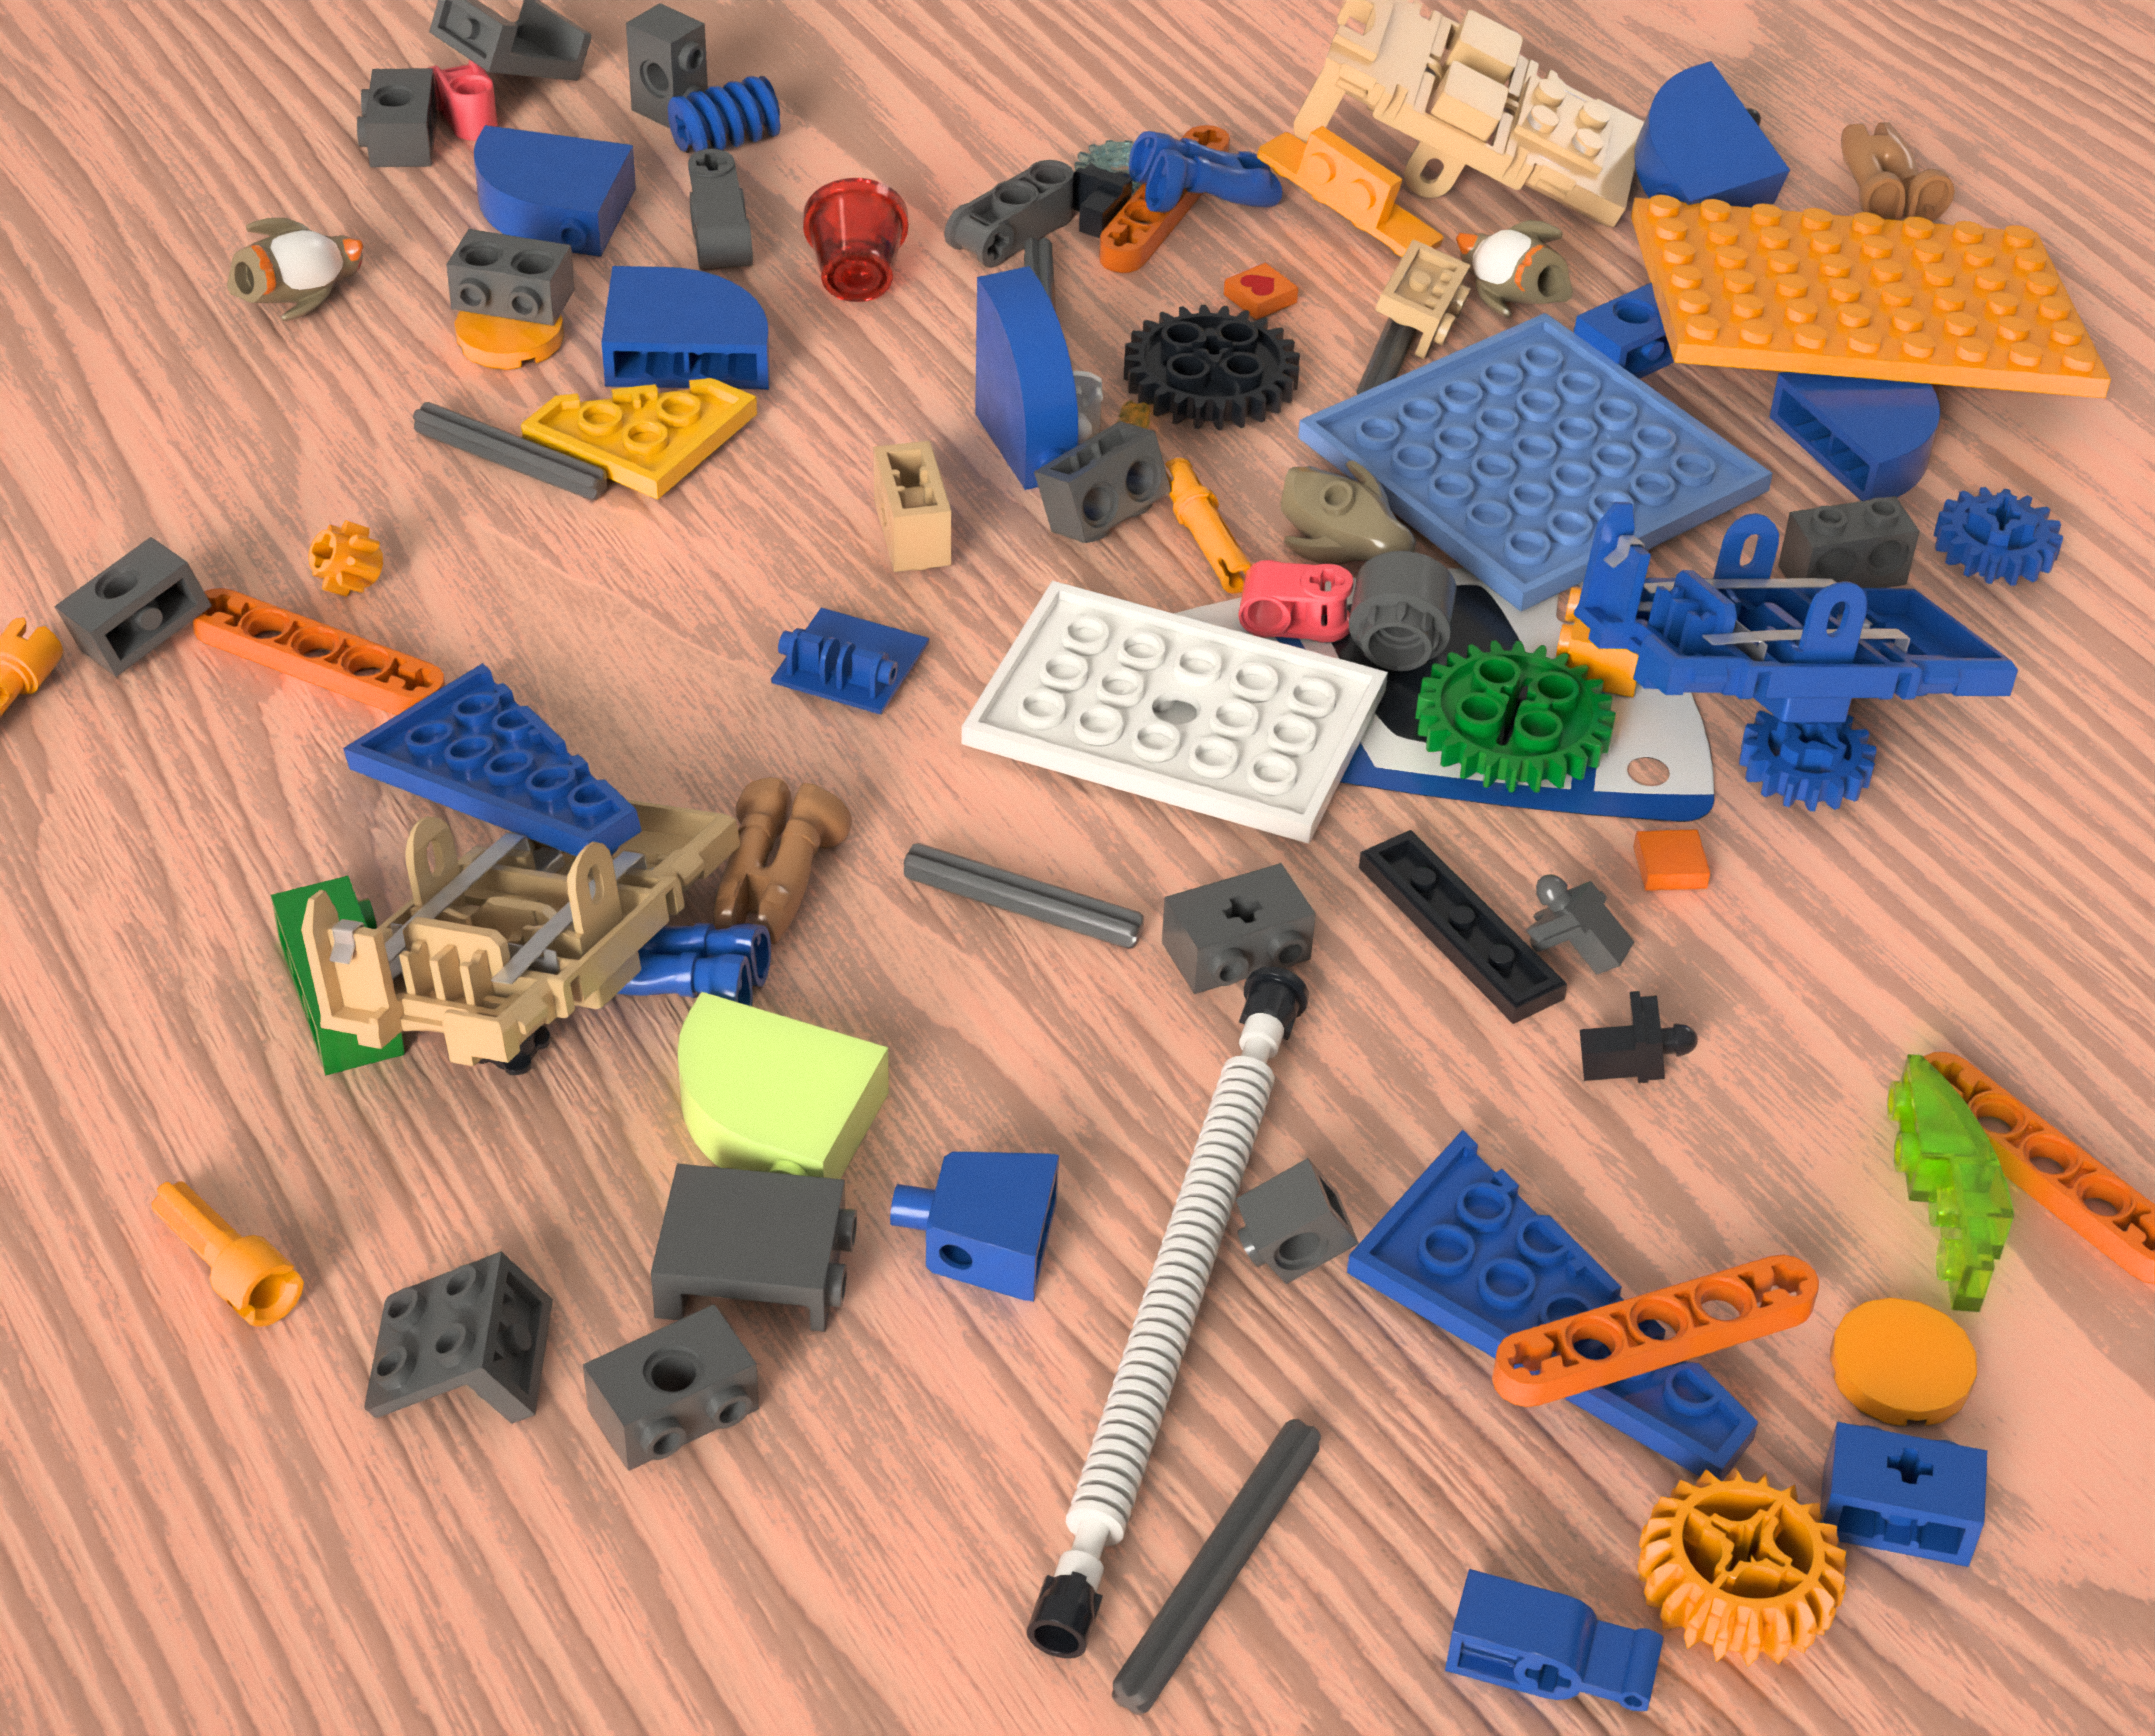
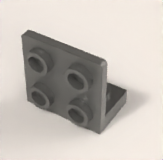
M502 1251L390 1294L384 1303L364 1409L374 1418H379L467 1384L480 1398L490 1404L511 1424L534 1416L537 1408L553 1299Z

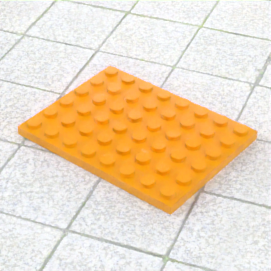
M1654 195L1650 199L1634 198L1631 219L1650 283L1652 282L1655 300L1675 363L2106 398L2111 378L2038 233L2027 227L2010 225L2005 229L1984 228L1980 224L1971 221H1959L1955 225L1936 224L1922 217H1907L1904 221L1890 220L1868 212H1859L1854 214V216L1832 215L1830 212L1819 208H1807L1803 212L1781 210L1774 205L1763 203L1755 204L1752 208L1738 207L1716 199H1707L1701 203L1687 205L1685 202H1680L1678 199L1668 195Z

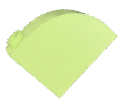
M701 992L690 1009L679 1035L678 1068L683 1118L696 1145L720 1168L841 1179L889 1094L888 1047L705 992Z

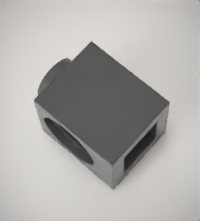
M1309 1158L1236 1198L1246 1225L1238 1230L1240 1241L1246 1253L1257 1267L1267 1263L1285 1284L1292 1282L1359 1244L1337 1190Z

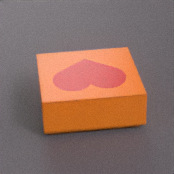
M1266 262L1231 276L1224 281V295L1243 310H1248L1249 315L1256 320L1297 303L1299 287Z

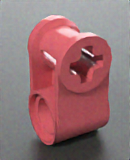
M470 59L466 65L440 69L437 65L428 67L433 68L437 109L442 112L458 138L475 141L485 125L498 127L493 81L483 68Z
M1274 560L1259 561L1253 564L1246 572L1238 614L1240 624L1247 632L1263 638H1299L1323 643L1341 640L1350 633V613L1347 610V597L1353 591V576L1347 569L1334 564L1310 565L1282 563ZM1326 581L1331 582V591H1325ZM1322 615H1327V625L1325 626L1321 623Z

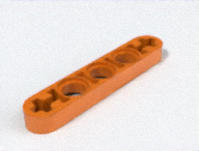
M1199 125L1188 130L1182 137L1196 140L1199 144L1212 149L1229 152V134L1217 126ZM1142 184L1102 231L1099 248L1100 264L1104 268L1118 273H1130L1139 270L1203 193H1191L1185 188L1180 200L1173 209L1166 213L1154 212L1147 208L1145 201L1147 184Z
M214 588L204 591L212 606L191 621L196 638L205 644L395 715L400 714L445 686L443 672L432 663L234 590ZM265 631L281 632L280 635L272 638L258 639L254 637L256 634ZM326 649L332 651L321 657L303 656V654L312 650ZM364 668H379L382 670L371 676H357L353 674Z
M1932 1052L1922 1057L1917 1064L1910 1090L1912 1101L1922 1112L2129 1274L2143 1282L2155 1284L2154 1203L1964 1058L1948 1052ZM1989 1116L1999 1118L2011 1127V1131L2006 1133L1992 1132L1984 1128L1978 1122V1119ZM2034 1157L2051 1158L2063 1167L2064 1172L2059 1174L2042 1172L2031 1163L2030 1159ZM2088 1198L2106 1200L2117 1209L2118 1213L2110 1216L2097 1214L2091 1211L2084 1204L2083 1200Z
M1774 1255L1516 1332L1504 1338L1497 1347L1492 1382L1498 1394L1508 1402L1524 1407L1539 1406L1793 1328L1806 1322L1812 1314L1819 1290V1279L1816 1271L1807 1262L1794 1256ZM1772 1286H1778V1287H1779V1289H1775V1290H1772V1291H1771V1287H1772ZM1796 1292L1797 1294L1796 1296H1790L1789 1293ZM1713 1300L1725 1301L1733 1305L1740 1316L1732 1320L1716 1319L1707 1314L1702 1304ZM1645 1320H1660L1670 1325L1676 1335L1665 1340L1652 1339L1639 1329L1638 1324ZM1583 1339L1598 1340L1610 1349L1611 1355L1605 1359H1588L1580 1355L1574 1349L1573 1344ZM1552 1352H1556L1557 1356L1551 1358ZM1522 1363L1524 1366L1514 1369L1515 1364ZM1540 1370L1539 1375H1531L1529 1372Z

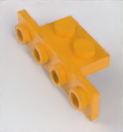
M1324 126L1310 132L1307 144L1291 133L1284 132L1259 147L1257 158L1272 167L1275 173L1288 178L1309 192L1315 200L1328 205L1349 219L1355 227L1368 232L1389 246L1398 256L1403 257L1413 239L1434 249L1441 246L1444 238L1442 234L1395 203L1403 179Z

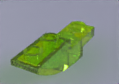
M1908 1054L1901 1080L1891 1081L1887 1096L1889 1121L1898 1122L1899 1126L1894 1144V1167L1896 1172L1905 1173L1909 1201L1929 1202L1928 1215L1930 1225L1932 1227H1940L1941 1239L1939 1240L1936 1252V1273L1939 1281L1948 1282L1951 1310L1980 1312L1995 1268L1994 1259L2000 1260L2015 1215L2008 1184L1998 1157L1986 1133L1966 1102L1946 1078L1922 1055Z

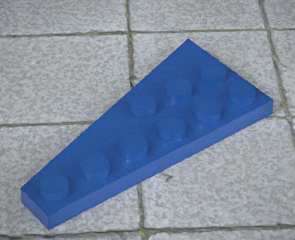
M483 663L343 748L350 770L519 835L527 836L532 840L576 857L591 842L603 843L609 849L610 854L613 855L619 846L642 831L636 808L605 779L597 780L590 773L588 763L579 754L571 756L567 751L565 741L529 706H519L514 700L512 690L504 683L497 685L493 680L491 670Z
M1463 1129L1349 1254L1347 1273L1493 1358H1496L1497 1347L1502 1340L1516 1332L1624 1300L1620 1296L1622 1287L1550 1215H1538L1518 1195L1519 1185L1503 1169L1497 1172L1493 1171L1477 1155L1478 1144ZM1645 1320L1638 1324L1639 1329L1646 1336L1652 1339L1664 1340L1666 1330L1656 1320ZM1583 1339L1573 1344L1574 1349L1588 1359H1605L1611 1355L1610 1349L1598 1340ZM1552 1352L1551 1358L1557 1356L1556 1352ZM1686 1361L1564 1398L1695 1475L1701 1477L1704 1471L1708 1470L1721 1482L1754 1440L1758 1421L1699 1363ZM1522 1363L1514 1365V1369L1524 1367ZM1540 1370L1529 1372L1531 1375H1539Z

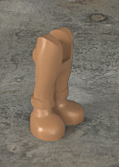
M1889 122L1878 123L1872 136L1869 135L1862 123L1850 124L1843 129L1841 134L1843 159L1859 187V203L1863 212L1873 213L1883 219L1901 220L1904 212L1906 218L1922 217L1930 221L1938 219L1945 213L1955 194L1951 179L1945 172L1938 169H1927L1919 173L1913 152Z
M767 777L746 785L736 803V817L740 823L738 829L740 847L730 855L718 886L713 908V925L716 930L726 929L735 924H744L748 912L758 914L757 924L766 926L770 934L771 944L775 945L790 926L801 905L810 878L812 861L818 848H832L845 841L852 825V817L846 805L837 796L816 784L802 783L796 793L792 806L791 792L787 784L782 779ZM783 833L779 850L772 865L765 868L769 853L773 849L777 837Z

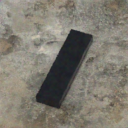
M1412 830L1360 852L1359 869L1512 1024L1565 999L1567 983Z

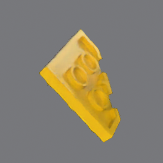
M713 378L689 380L690 389L662 393H658L656 384L611 389L612 398L580 402L578 393L556 395L521 423L522 438L603 468L607 472V478L658 500L757 415L756 396Z

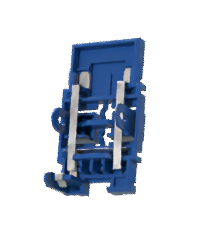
M1614 502L1597 523L1579 603L1574 610V615L1590 628L1588 639L1599 649H1628L1638 655L1633 679L1644 689H1659L1665 695L1722 693L1723 695H1735L1739 699H1751L1753 697L1783 722H1846L1852 698L1890 700L1893 698L1894 693L1903 700H1913L1916 696H1925L1927 694L2011 696L2018 672L2012 660L1915 589L1860 588L1856 583L1847 581L1837 583L1833 579L1822 578L1770 579L1779 545V532L1776 525L1765 515L1758 513L1746 514L1735 520L1727 529L1722 541L1713 579L1702 578L1694 570H1682L1676 575V578H1646L1651 554L1644 549L1645 544L1633 535L1635 526L1633 504L1630 502ZM1756 534L1758 541L1753 559L1747 565L1742 566L1740 565V557L1745 540L1749 536Z

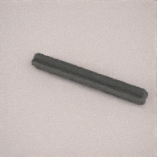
M1299 1419L1285 1422L1113 1680L1114 1690L1112 1698L1117 1705L1127 1708L1135 1715H1142L1151 1709L1319 1452L1321 1434L1314 1426L1306 1425Z

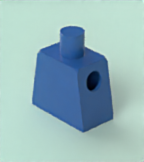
M953 1151L944 1156L936 1189L903 1184L896 1185L891 1205L890 1225L926 1231V1267L932 1273L1021 1300L1034 1302L1057 1204L1059 1155L1049 1153Z

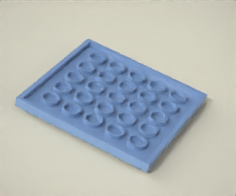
M1546 313L1307 416L1299 422L1298 438L1352 480L1357 481L1347 468L1346 463L1349 460H1353L1362 465L1380 482L1388 497L1392 512L1521 612L1584 581L1597 523L1614 502H1630L1633 504L1635 526L1633 535L1645 544L1644 549L1647 551L1768 492L1773 475L1771 471Z

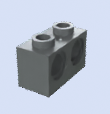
M468 229L446 264L452 310L554 326L575 290L571 245Z
M1122 421L1115 423L1034 471L1051 532L1082 543L1095 542L1108 535L1110 528L1128 517L1138 516L1147 512L1152 507L1153 502L1171 492L1155 431Z
M1896 496L1793 511L1789 513L1778 566L1786 579H1833L1837 583L1844 581L1856 583L1860 588H1889L1906 585L1920 531Z

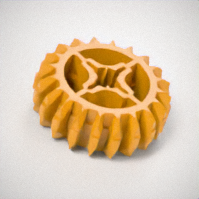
M1736 1466L1723 1482L1708 1470H1705L1701 1477L1697 1479L1695 1486L1679 1480L1676 1488L1671 1491L1670 1498L1660 1497L1658 1503L1652 1509L1648 1525H1644L1639 1541V1547L1642 1549L1638 1559L1637 1571L1639 1573L1638 1580L1646 1583L1644 1589L1646 1606L1662 1608L1660 1618L1662 1619L1663 1629L1685 1628L1684 1639L1687 1649L1700 1641L1713 1645L1712 1650L1716 1662L1728 1650L1739 1652L1745 1664L1749 1667L1758 1659L1759 1652L1763 1651L1779 1665L1782 1659L1788 1655L1790 1647L1805 1654L1808 1647L1814 1643L1816 1634L1824 1636L1826 1630L1833 1624L1837 1611L1836 1607H1840L1846 1591L1844 1574L1847 1562L1845 1559L1846 1551L1837 1547L1839 1541L1837 1526L1820 1523L1822 1518L1820 1502L1804 1505L1797 1503L1798 1495L1795 1484L1783 1491L1770 1487L1767 1472L1758 1478L1756 1482L1744 1481Z

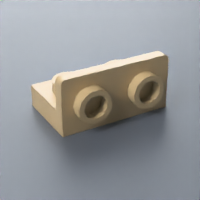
M1414 239L1411 241L1381 293L1375 311L1390 317L1400 325L1410 326L1423 332L1415 352L1416 356L1425 359L1434 342L1441 346L1445 343L1455 318L1459 317L1471 291V288L1463 285L1470 264Z

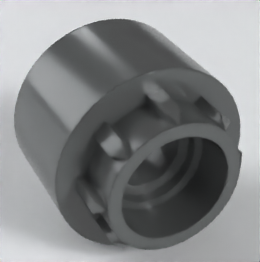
M1392 551L1371 558L1360 568L1356 578L1349 618V632L1353 641L1363 650L1364 656L1371 662L1388 670L1408 671L1427 664L1428 660L1438 656L1446 648L1450 640L1457 594L1455 579L1444 565L1424 554L1411 551Z

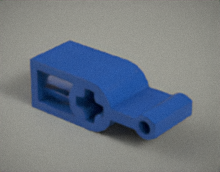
M1469 1569L1452 1630L1445 1671L1547 1699H1570L1582 1692L1619 1702L1621 1706L1632 1711H1647L1664 1636L1647 1628L1634 1630L1597 1620V1616L1591 1607L1569 1595Z

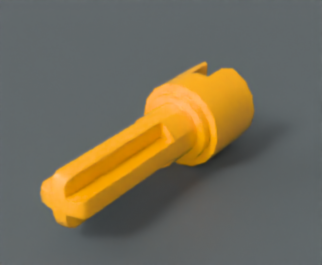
M24 617L13 619L0 635V718L18 694L25 695L36 692L63 656L64 650L61 642L46 626L37 627L28 640L23 638L22 636L26 633L27 626Z
M179 1181L173 1185L169 1182H164L157 1188L159 1195L151 1203L153 1212L212 1268L210 1275L212 1289L252 1326L263 1327L279 1321L295 1307L302 1295L304 1281L293 1269L294 1265L262 1236L249 1235L242 1237L184 1181Z

